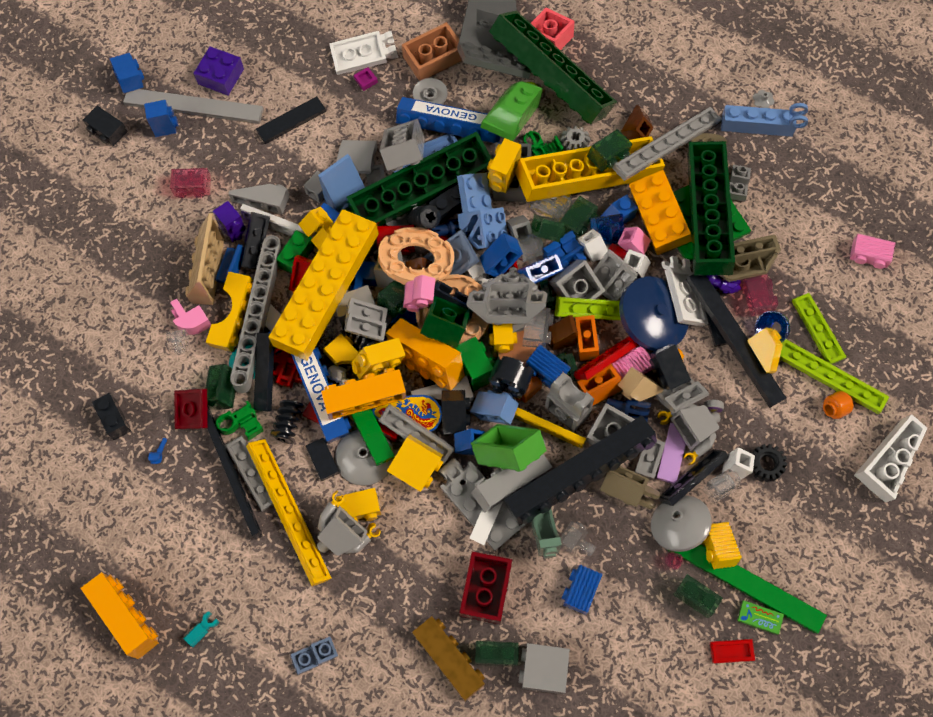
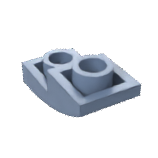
M327 637L311 644L307 648L290 654L297 676L338 657L331 637Z

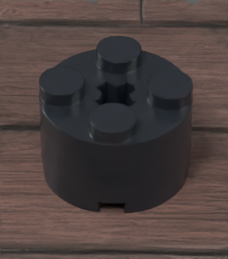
M503 356L502 359L497 357L488 380L493 385L492 389L498 393L507 392L514 398L521 399L527 391L534 370L530 366H528V369L523 367L524 362L508 356Z

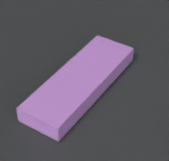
M670 423L656 479L674 484L678 479L686 443L675 425Z

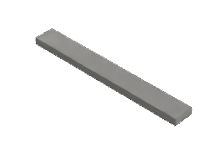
M142 89L127 92L123 101L124 105L145 108V103L166 100L168 106H172L173 112L260 124L264 110L263 106Z
M709 107L617 162L612 168L626 181L720 123L722 118Z

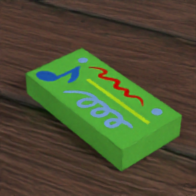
M743 600L737 621L779 635L784 614Z

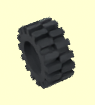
M763 444L752 452L755 455L752 473L755 474V478H760L759 481H775L785 472V467L787 466L785 461L787 458L782 455L784 453L782 450L778 451L779 447L775 446L773 448L772 444H768V446ZM765 456L772 458L775 464L774 469L765 470L762 468L760 459Z

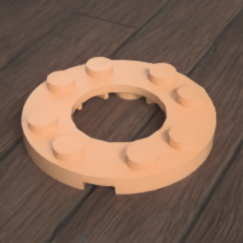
M409 227L395 230L394 234L384 237L379 246L378 261L382 270L390 278L403 285L420 275L435 278L436 283L437 280H444L452 271L454 251L447 240L444 241L438 237V233L424 228ZM408 246H419L429 250L435 260L428 268L424 269L422 267L420 270H415L411 267H406L402 261H399L398 253Z
M452 274L441 281L453 288L450 293L451 296L456 290L469 296L470 292L482 289L478 282L465 275ZM426 307L416 312V320L420 329H422L428 311ZM473 312L459 344L475 336L477 340H480L488 330L490 323L485 322Z

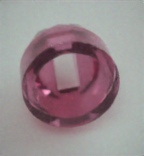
M669 552L665 556L664 561L669 568L676 570L681 566L683 558L681 554Z

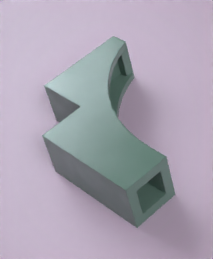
M550 509L546 513H540L531 521L533 535L536 538L538 556H544L545 559L556 557V554L561 549V539L555 526L552 509Z

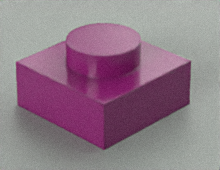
M369 67L354 75V80L363 91L378 83L377 77Z

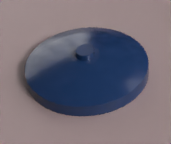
M652 276L642 277L629 284L623 291L619 303L620 319L625 331L634 342L645 349L656 351L669 344L677 345L683 340L689 324L678 323L667 281Z

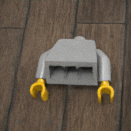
M691 404L676 413L671 410L670 412H659L658 418L661 416L667 417L660 424H668L669 418H671L690 451L694 449L693 453H686L683 459L687 456L692 457L693 461L688 465H692L697 456H702L712 448L716 439L715 432L719 429L717 423L721 420L717 412L710 413L705 405L697 406L696 404Z
M336 490L332 494V502L327 504L320 515L318 523L320 532L317 536L320 542L317 544V547L322 553H326L330 549L338 556L343 553H358L371 541V537H378L381 531L378 528L376 532H371L376 526L375 523H370L366 530L341 506L337 508L336 505L344 501V495L340 500H335L334 497L338 493V490Z

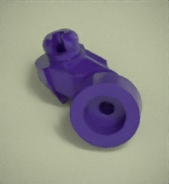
M706 275L715 289L719 288V290L723 291L722 293L733 294L741 290L739 286L741 280L728 282L727 280H721L719 275Z

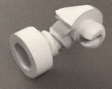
M335 365L328 368L329 380L339 383V386L344 385L345 381L350 380L346 379L347 370L345 368Z

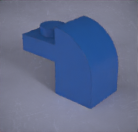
M363 262L351 282V291L366 285L377 286L374 274L376 262Z

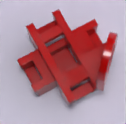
M275 348L273 376L278 377L276 383L292 388L294 382L302 384L292 355L285 351L275 354L281 350Z

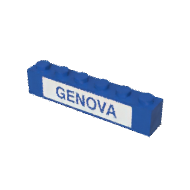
M406 97L401 98L397 107V124L418 119L422 129L462 137L477 131L482 141L500 143L502 138L480 128L481 122L487 113Z
M318 347L314 348L308 361L292 355L327 443L329 444L349 435L348 430L352 428L347 418L343 419L341 417L334 420H329L321 391L325 390L324 387L332 385L333 382L328 383L326 377L329 376L326 366H321L319 359L322 356Z

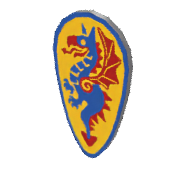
M410 395L406 396L405 400L391 403V405L431 432L441 423V406L431 396ZM389 404L373 408L372 412L375 418L379 420Z

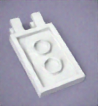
M379 31L330 43L337 75L387 63L386 58H398L395 45L388 48L385 46L395 44L392 31L381 35Z
M676 256L669 257L670 263L662 261V266L666 269L665 274L678 323L695 326L707 325L708 320L705 309L686 281L689 276L694 274L690 270V260L684 258L682 260L683 266L678 264Z

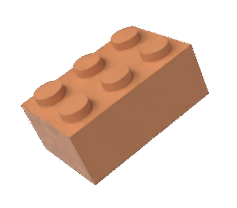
M446 22L402 44L403 58L417 79L421 81L462 61L457 50L459 39Z

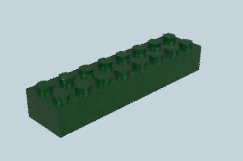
M517 10L499 14L489 30L493 38L501 42L509 53L514 54L521 64L526 65L533 75L539 77L546 87L556 92L558 98L567 102L570 109L579 113L582 119L590 124L604 119L617 103L612 96Z
M476 131L423 158V160H420V163L412 166L409 165L347 196V204L353 214L373 221L377 226H382L410 212L414 207L422 206L435 199L458 183L457 176L488 172L487 166L492 157Z
M726 141L689 142L687 160L694 275H733L735 251Z

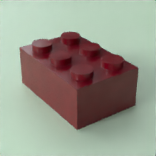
M472 551L459 612L460 617L501 625L513 559Z

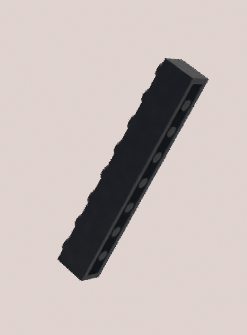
M643 416L638 417L506 497L504 501L508 510L519 526L530 523L540 513H546L558 502L566 501L571 494L582 491L586 485L600 480L607 472L618 469L625 461L633 460L643 450L651 449L657 443L656 433Z

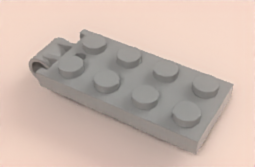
M453 458L438 471L447 482L445 485L442 484L440 488L474 527L482 508L471 492L476 487L474 484L485 477L471 461L463 469L459 462ZM460 481H465V485H461ZM505 501L501 505L486 540L494 551L525 526V524L518 525L508 510Z

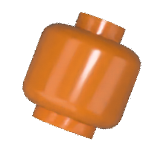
M837 391L824 399L823 410L827 416L833 419H840L853 411V400L844 391Z

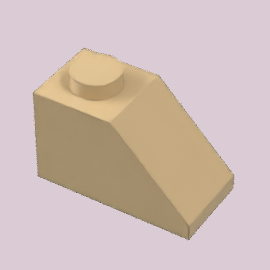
M633 367L629 369L618 384L626 398L629 400L634 398L639 402L662 393L664 390L651 378Z

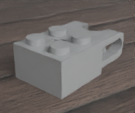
M562 372L551 384L545 408L574 433L589 418L594 398L588 392L584 393L573 384L572 379Z

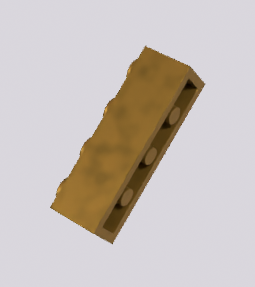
M431 616L412 633L463 700L467 701L485 685L483 682L485 677L478 668L474 670L469 663L472 660L466 652L461 653L457 649L459 644L452 635L449 637L443 631L446 627L439 618L435 620Z

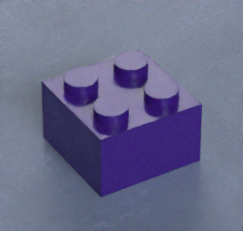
M209 46L193 74L198 85L229 96L244 67L240 57Z

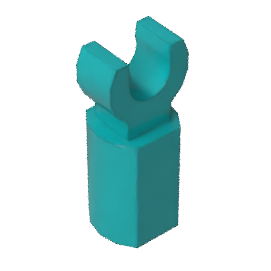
M206 612L203 615L202 622H198L183 637L191 647H194L208 633L210 628H214L219 624L220 621L218 619H215L212 623L208 622V618L212 615L211 612Z

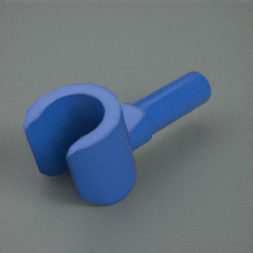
M166 438L162 439L157 452L149 453L148 460L151 464L161 463L163 448L167 442Z

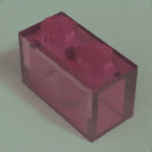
M208 168L171 169L170 189L174 196L178 198H185L186 196L202 198L205 195H210L211 175Z
M768 274L743 279L741 284L751 317L774 313L778 306V299L773 294V282L769 279Z

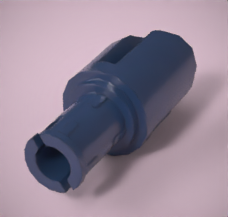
M457 218L447 220L445 225L436 226L430 230L438 233V237L446 235L451 237L457 233L455 231L461 229L459 224L454 225L459 223ZM472 231L464 232V234L470 235Z
M608 397L607 404L633 419L643 416L648 422L647 416L650 410L647 408L651 407V403L639 402L634 399L621 401Z

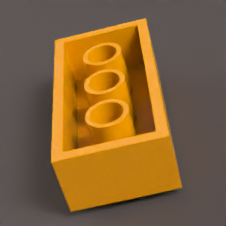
M664 170L629 184L631 194L657 255L692 242L690 230Z
M400 318L386 332L387 341L399 338L406 354L401 362L410 370L419 372L425 379L434 381L440 388L452 390L465 376L461 352L443 342L427 338L425 335L420 334L421 329Z
M394 368L386 369L380 375H375V373L365 375L362 380H347L344 382V385L336 386V384L324 387L325 390L321 391L329 420L406 399V390L400 370H395Z
M101 572L80 589L126 655L140 659L159 644L156 639L158 634L153 627H148L145 624L147 620L145 615L133 607L135 601L129 594L126 595L122 591L124 586L118 578L115 579L111 574L108 576Z

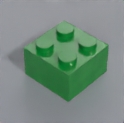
M475 336L459 344L455 349L461 352L464 373L468 377L473 392L490 384L488 379L494 367V362L491 357L487 358L483 342H478Z

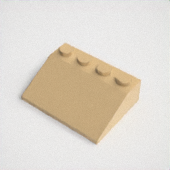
M213 213L208 214L199 229L198 236L195 237L196 250L192 254L193 266L189 270L190 283L186 287V297H188L191 304H214L217 286L215 278L220 268L225 238Z

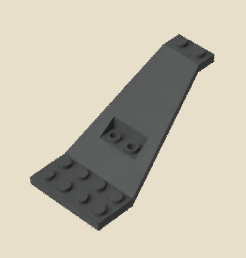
M468 0L457 46L463 63L529 79L531 74L529 68L521 64L514 54L509 53L506 47L501 42L496 41L489 32L499 14L517 10L515 0Z

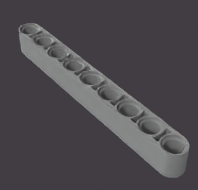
M274 235L267 236L262 244L230 380L235 391L240 394L248 392L252 385L256 362L257 333H264L279 268L276 258L281 253L282 248L279 238ZM253 345L251 348L246 349V346ZM249 362L247 366H241L243 363ZM239 380H245L242 384H237Z

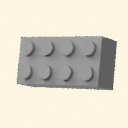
M418 119L384 129L380 153L387 171H397L402 169L404 165H416L421 162L420 160H423L425 138Z

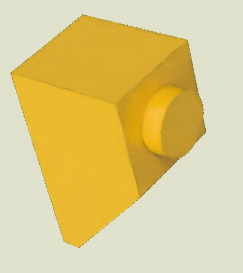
M765 328L747 340L766 373L777 372L783 346L780 341V334L777 330Z

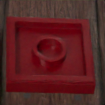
M207 389L174 390L175 429L208 428Z

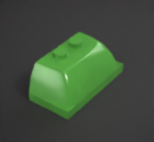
M524 81L512 84L483 119L480 128L514 141L537 110L541 101L542 88Z

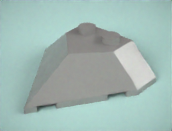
M512 267L509 269V273L505 275L500 274L482 285L480 291L474 290L470 292L467 307L487 323H494L495 325L527 324L546 307L547 293L539 291L538 286L524 274H519L517 268Z

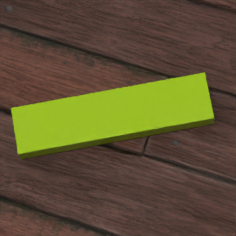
M810 293L792 299L791 302L825 361L834 364L846 358L845 353Z
M556 296L554 316L567 317L568 315H573V317L594 315L595 319L621 320L619 313L620 301Z

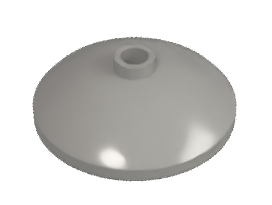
M358 429L343 437L335 453V463L341 476L348 482L360 486L372 485L385 478L389 473L387 469L393 461L392 459L376 466ZM386 438L391 450L393 451L392 444L390 443L388 438ZM366 451L367 454L365 456H361L360 452Z
M685 495L674 506L661 503L651 519V532L656 542L663 548L675 552L688 551L699 546L709 535L712 526V518L707 506L698 498Z

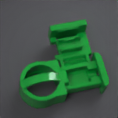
M529 131L524 136V144H529L526 142V139L531 137L534 144L531 145V152L534 156L564 151L557 136H554V140H552V143H548V145L547 143L544 144L541 135L536 131Z
M248 401L245 402L246 405L234 413L229 411L220 415L216 420V426L221 434H233L241 427V429L244 428L246 430L245 435L249 441L264 430L256 419L255 410ZM225 420L233 421L230 428H220V425Z

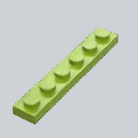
M783 339L780 360L835 391L846 392L853 401L879 415L889 399L888 395L787 339Z

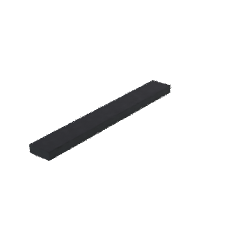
M694 274L686 279L689 286L768 407L771 408L785 400L786 396L771 373H766L749 345L748 338L707 276Z
M207 403L208 432L253 538L259 539L263 534Z

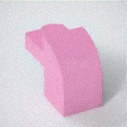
M177 299L170 302L174 308L171 312L176 318L173 322L181 332L195 335L211 327L210 321L199 305L185 312Z

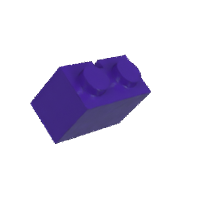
M229 201L213 210L220 228L232 242L243 239L242 234L246 227L241 216Z

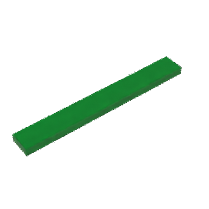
M701 544L688 551H670L776 612L784 614L785 617L816 634L819 633L827 617L825 613L739 565L713 569L711 562H708L706 558V547Z

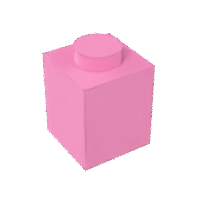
M639 227L624 228L618 244L627 252L630 249L645 254L651 239Z

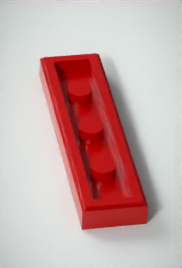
M630 336L626 337L573 373L575 379H590L637 347L638 344Z

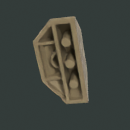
M776 235L734 243L735 266L733 275L719 276L731 282L767 274L781 251Z

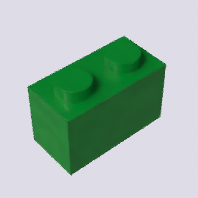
M296 230L276 258L279 268L292 274L294 257L300 255L308 258L314 249V244L311 241L312 238Z

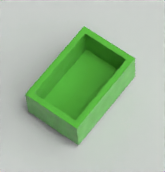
M496 424L471 442L478 464L515 470L517 472L525 470L530 463L538 460L547 451L540 429Z

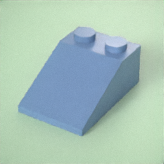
M348 154L318 175L325 202L339 213L342 209L350 211L347 204V196L365 188Z

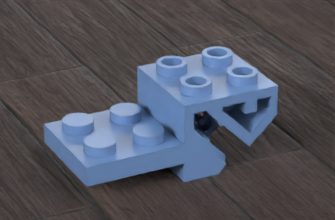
M487 173L459 175L457 179L463 213L457 214L459 228L463 232L472 231L468 240L475 248L490 247L503 232L508 234L504 207L492 209Z

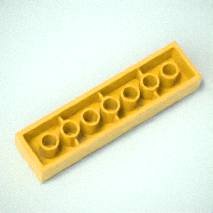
M652 136L521 158L515 169V174L526 201L531 202L629 184L663 170L665 164L663 159H660L626 181L613 170L614 164L654 141Z
M342 209L269 335V339L274 347L308 361L379 234L375 222Z

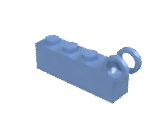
M795 103L790 106L789 110L725 105L722 114L721 131L793 137L796 128H803L808 125V118L802 116L808 112V106L804 103ZM795 108H804L803 111H799V112L794 111L793 109H795ZM796 120L805 121L801 124H796Z

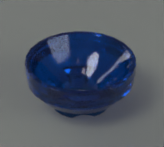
M767 311L758 317L755 323V333L757 334L765 328L772 329V325L778 322L781 325L779 334L782 343L790 334V322L781 312Z

